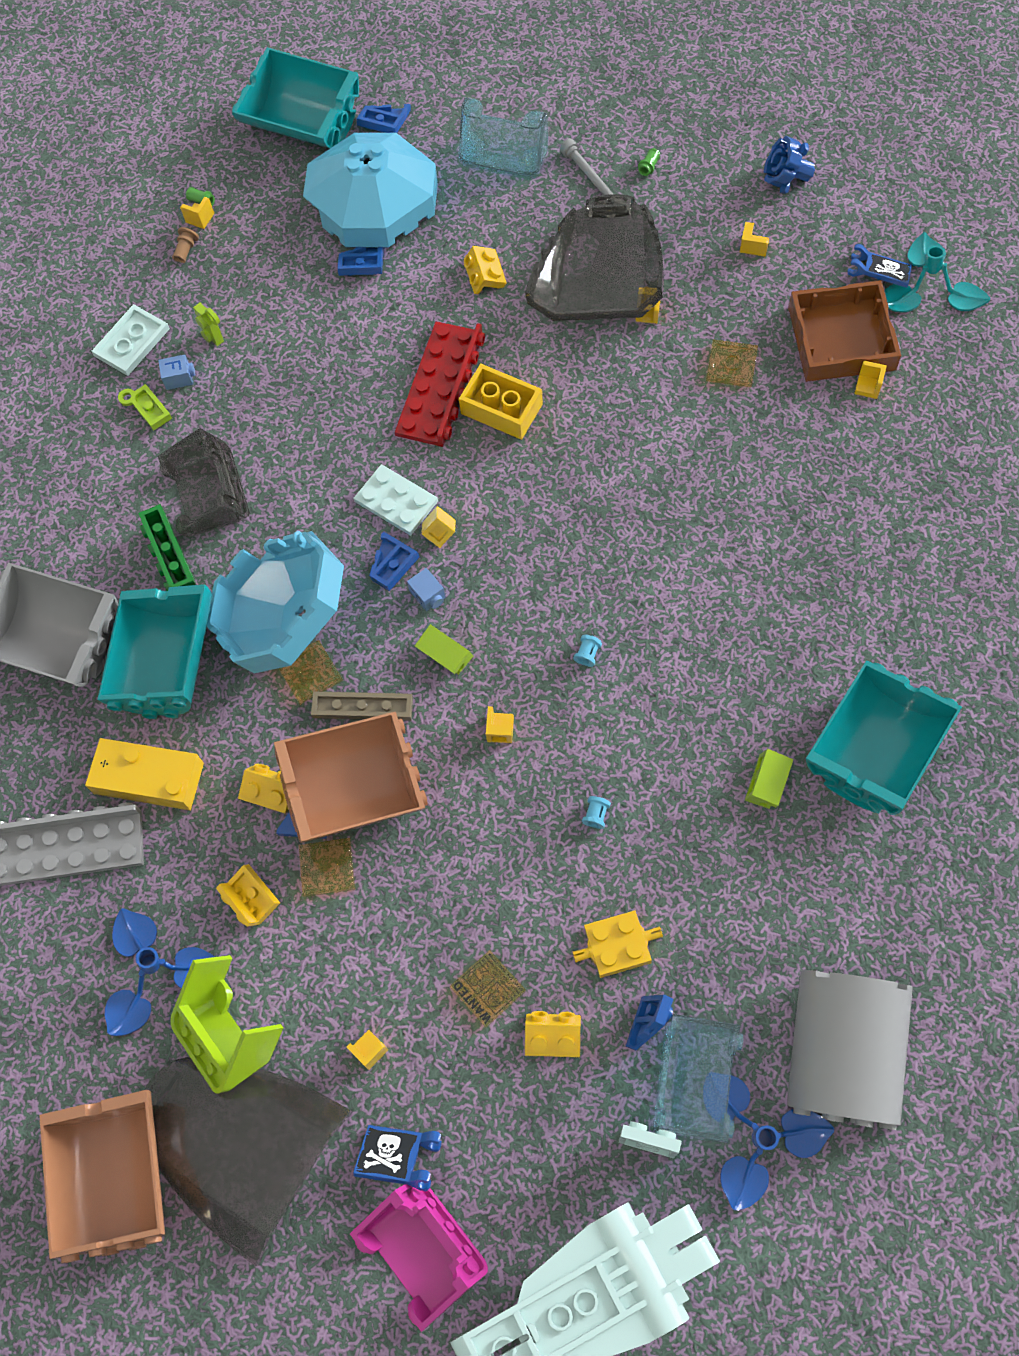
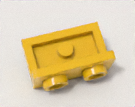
M472 246L464 258V267L466 268L474 294H480L484 287L504 288L507 282L496 250Z
M255 764L245 769L238 799L278 812L287 813L288 806L280 779L281 771L269 770L270 767L264 764Z
M249 864L243 865L228 883H221L216 887L221 894L223 902L233 909L238 921L247 927L260 925L280 904L279 900Z
M534 1011L531 1014H526L525 1056L580 1057L581 1016L575 1015L572 1012L548 1014L544 1011Z

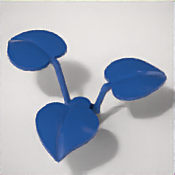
M121 908L113 926V944L117 952L125 957H131L136 954V963L140 969L138 973L139 982L136 995L130 990H120L108 999L105 1006L107 1033L111 1036L128 1035L139 1030L149 1019L151 1004L148 1000L140 998L146 974H153L160 966H164L169 970L175 971L174 981L182 989L192 961L212 958L214 956L203 949L188 947L177 952L175 956L176 965L169 964L164 959H160L156 950L150 947L155 942L157 936L155 923L143 914Z
M710 1072L706 1077L703 1096L706 1109L711 1117L720 1123L727 1124L736 1115L739 1120L754 1130L752 1142L757 1149L750 1157V1160L748 1161L741 1156H735L727 1160L721 1169V1186L733 1210H742L750 1207L766 1192L769 1184L768 1171L764 1166L754 1164L758 1156L763 1153V1150L774 1149L779 1142V1138L785 1137V1146L791 1154L800 1158H808L817 1154L828 1138L834 1133V1127L819 1114L811 1111L810 1116L793 1113V1109L787 1111L781 1118L783 1132H777L775 1128L768 1125L758 1126L740 1113L747 1109L750 1103L749 1089L742 1080L732 1075Z

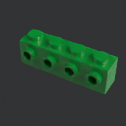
M161 504L138 513L143 523L139 526L144 538H149L151 542L147 545L152 557H157L159 561L155 564L160 576H165L167 582L163 583L166 591H168L169 587L197 585Z

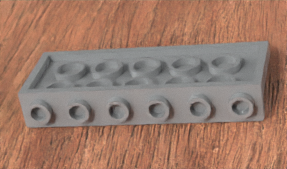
M121 803L118 807L113 808L99 806L94 807L93 811L86 812L71 810L65 815L45 814L42 815V818L38 819L23 817L18 818L16 822L10 823L0 821V886L144 865L142 811L133 803Z

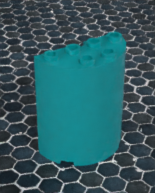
M267 47L263 55L260 56L255 70L250 75L251 85L247 84L242 89L240 98L232 108L233 117L240 123L330 149L344 140L352 127L356 114V109H353L354 98L359 97L358 73Z
M205 584L169 587L168 591H161L157 588L121 591L97 699L106 704L107 709L142 714L147 719H157V715L178 718V715L190 710L212 601V593Z
M866 660L806 757L807 766L813 775H819L825 779L823 785L858 807L878 814L881 809L886 810L890 815L899 814L937 752L962 706L958 705L951 698H943L935 694L926 686L915 688L910 685V680L904 675H896L886 670L881 664L871 663Z

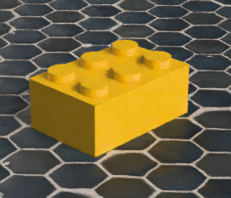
M480 364L459 397L460 411L464 416L522 440L543 405L542 389Z

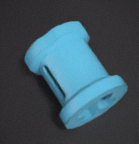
M582 635L580 639L581 646L578 653L574 654L573 659L579 664L593 667L595 665L594 657L597 649L602 646L601 640L594 636Z
M590 796L588 798L589 807L586 817H583L582 822L586 826L603 829L605 826L603 822L605 813L610 808L611 803L604 798Z

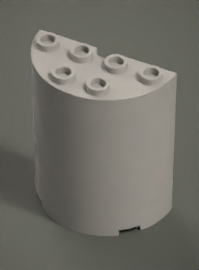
M8 563L5 570L0 574V662L78 687L88 685V680L91 677L96 679L106 663L118 608V601L115 595Z
M801 970L787 1106L794 1108L793 1113L810 1116L811 1111L822 1113V1118L842 1123H844V1117L850 1118V1123L866 1127H873V1122H879L880 1128L896 1130L897 1125H901L913 986L869 977Z

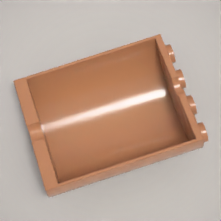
M396 711L274 742L285 799L300 843L421 811L428 805L425 791H420L418 781H420L417 766H411L410 758L413 757L410 743H405L403 734H405L403 720L397 718Z
M143 1090L101 1100V1102L94 1104H83L41 1114L40 1130L49 1258H61V1263H69L80 1260L79 1255L89 1253V1257L109 1256L118 1254L122 1250H136L145 1248L148 1244L162 1242V1236L165 1235L151 1091Z

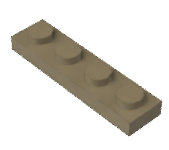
M313 691L311 716L312 718L367 719L396 711L398 719L412 721L413 695L401 693Z

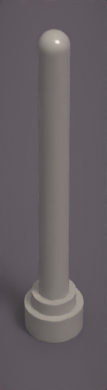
M572 138L565 140L560 146V152L566 158L568 157L575 161L619 215H626L627 209L579 154L577 143Z

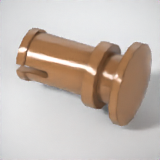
M180 227L178 229L179 236L177 237L178 244L172 258L177 262L185 263L190 248L194 246V241H198L199 236L189 228Z

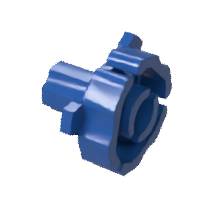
M785 136L783 139L779 138L766 159L763 171L766 173L764 180L768 184L780 187V193L782 194L788 193L790 183L794 178L808 182L815 172V163L802 159L809 151L808 143L804 142L801 144L798 140Z

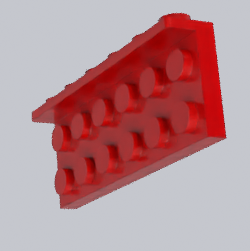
M435 321L396 426L395 436L440 447L444 446L446 440H450L452 421H456L459 415V397L465 389V384L469 383L472 378L471 367L478 362V348L484 345L485 333L482 332V324L477 323L474 330Z

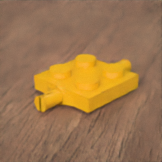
M634 910L584 925L588 938V948L572 952L575 963L591 958L597 967L599 977L603 978L651 964L652 959L648 950V941L663 938L660 926L644 931Z

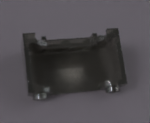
M199 428L158 455L161 473L165 477L176 481L185 515L182 514L176 518V529L179 534L192 537L240 522L249 517V507L232 451L223 440Z

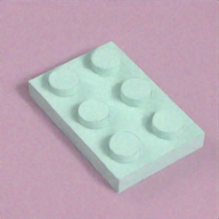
M133 304L95 346L92 353L96 358L129 376L170 328L168 323Z
M381 464L356 494L354 502L411 536L437 504L438 498Z
M630 1121L629 1126L623 1125L618 1142L620 1144L674 1158L680 1151L682 1141L675 1139V1133L659 1129L657 1134L646 1131V1125Z

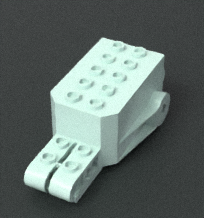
M628 1202L586 1226L525 1279L517 1304L453 1340L450 1344L456 1356H495L493 1352L519 1338L521 1343L499 1356H614L648 1344L686 1322L689 1316L683 1303L688 1301L689 1298L682 1284L711 1268L720 1260L706 1235L678 1250L676 1245L703 1230L689 1204L650 1226L644 1213L642 1212L635 1216Z

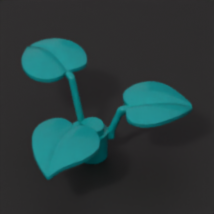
M923 232L913 242L908 251V261L913 266H923L915 287L912 289L909 285L906 288L892 284L884 291L888 310L900 313L912 311L921 303L922 297L916 291L919 289L925 273L936 274L942 270L947 290L951 293L948 297V302L956 310H975L987 304L991 298L985 291L972 283L958 282L955 284L954 289L951 287L947 263H944L946 251L942 245L931 239L926 232Z

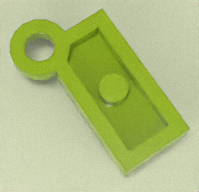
M199 302L193 309L197 316L195 320L202 329L200 333L208 343L212 341L216 346H219L224 342L218 326L220 319L211 308H206Z
M146 384L135 391L124 389L118 394L120 404L123 406L133 405L153 431L172 419L171 414ZM126 395H131L130 399L124 400Z

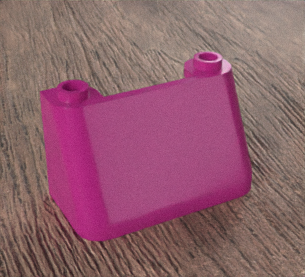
M404 1184L394 1190L350 1233L361 1252L374 1254L379 1251L413 1299L408 1304V1316L421 1332L488 1272V1266L483 1256L431 1188L428 1191H420Z

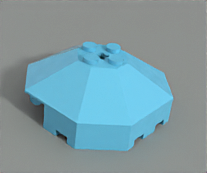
M353 133L307 164L303 197L319 210L322 227L331 235H337L340 243L345 247H390L396 243L395 237L401 233L406 236L418 227V221L422 218L430 219L435 215L438 184L436 165L397 133ZM365 158H369L368 164H364Z
M297 531L294 534L284 536L282 540L279 538L267 540L264 544L266 553L261 560L244 549L240 550L230 562L234 567L226 577L220 574L214 581L207 627L217 635L216 640L222 648L231 654L229 656L231 660L252 673L291 666L337 611L344 565L312 531L303 533ZM303 610H306V612L302 614V616L300 617L299 614Z

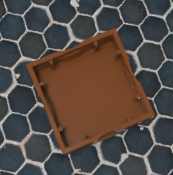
M881 280L849 284L838 288H816L791 292L788 309L806 382L857 376L860 373L863 361L887 365L885 372L897 370L902 355L895 329L889 319L888 303Z

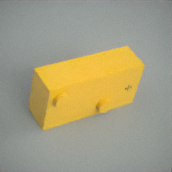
M100 738L85 786L96 795L191 811L204 763L195 753Z

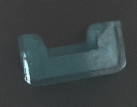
M465 97L461 107L459 163L466 168L527 180L537 178L548 152V113L540 111L528 112L522 122L482 115L483 106L480 101Z
M679 1014L671 1015L664 1029L652 1126L653 1133L657 1134L659 1129L675 1133L676 1137L718 1143H728V1138L733 1137L734 1121L730 1120L727 1109L733 1056H735L737 1050L741 1051L743 1046V1034L739 1033L740 1025Z

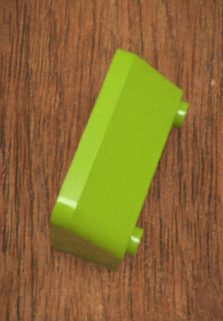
M230 955L193 960L171 1014V1027L174 1034L212 1091L217 1094L230 1091L266 1065L284 1028L281 1024L243 1030V1032L227 1011L233 999L232 990L224 980L233 959Z

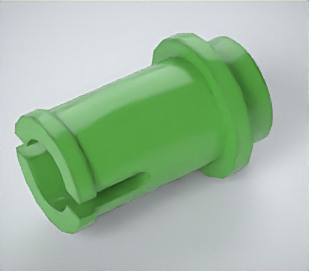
M649 149L645 158L638 163V171L641 175L648 176L653 173L654 166L661 157L657 149Z
M194 187L188 188L186 192L187 200L200 204L203 198L207 197L210 199L211 205H214L215 197L211 192H203Z

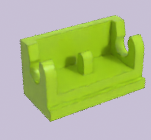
M431 624L415 644L417 649L453 674L457 673L459 675L473 658L469 650Z
M768 748L759 755L744 801L768 809L771 806L778 807L794 759Z

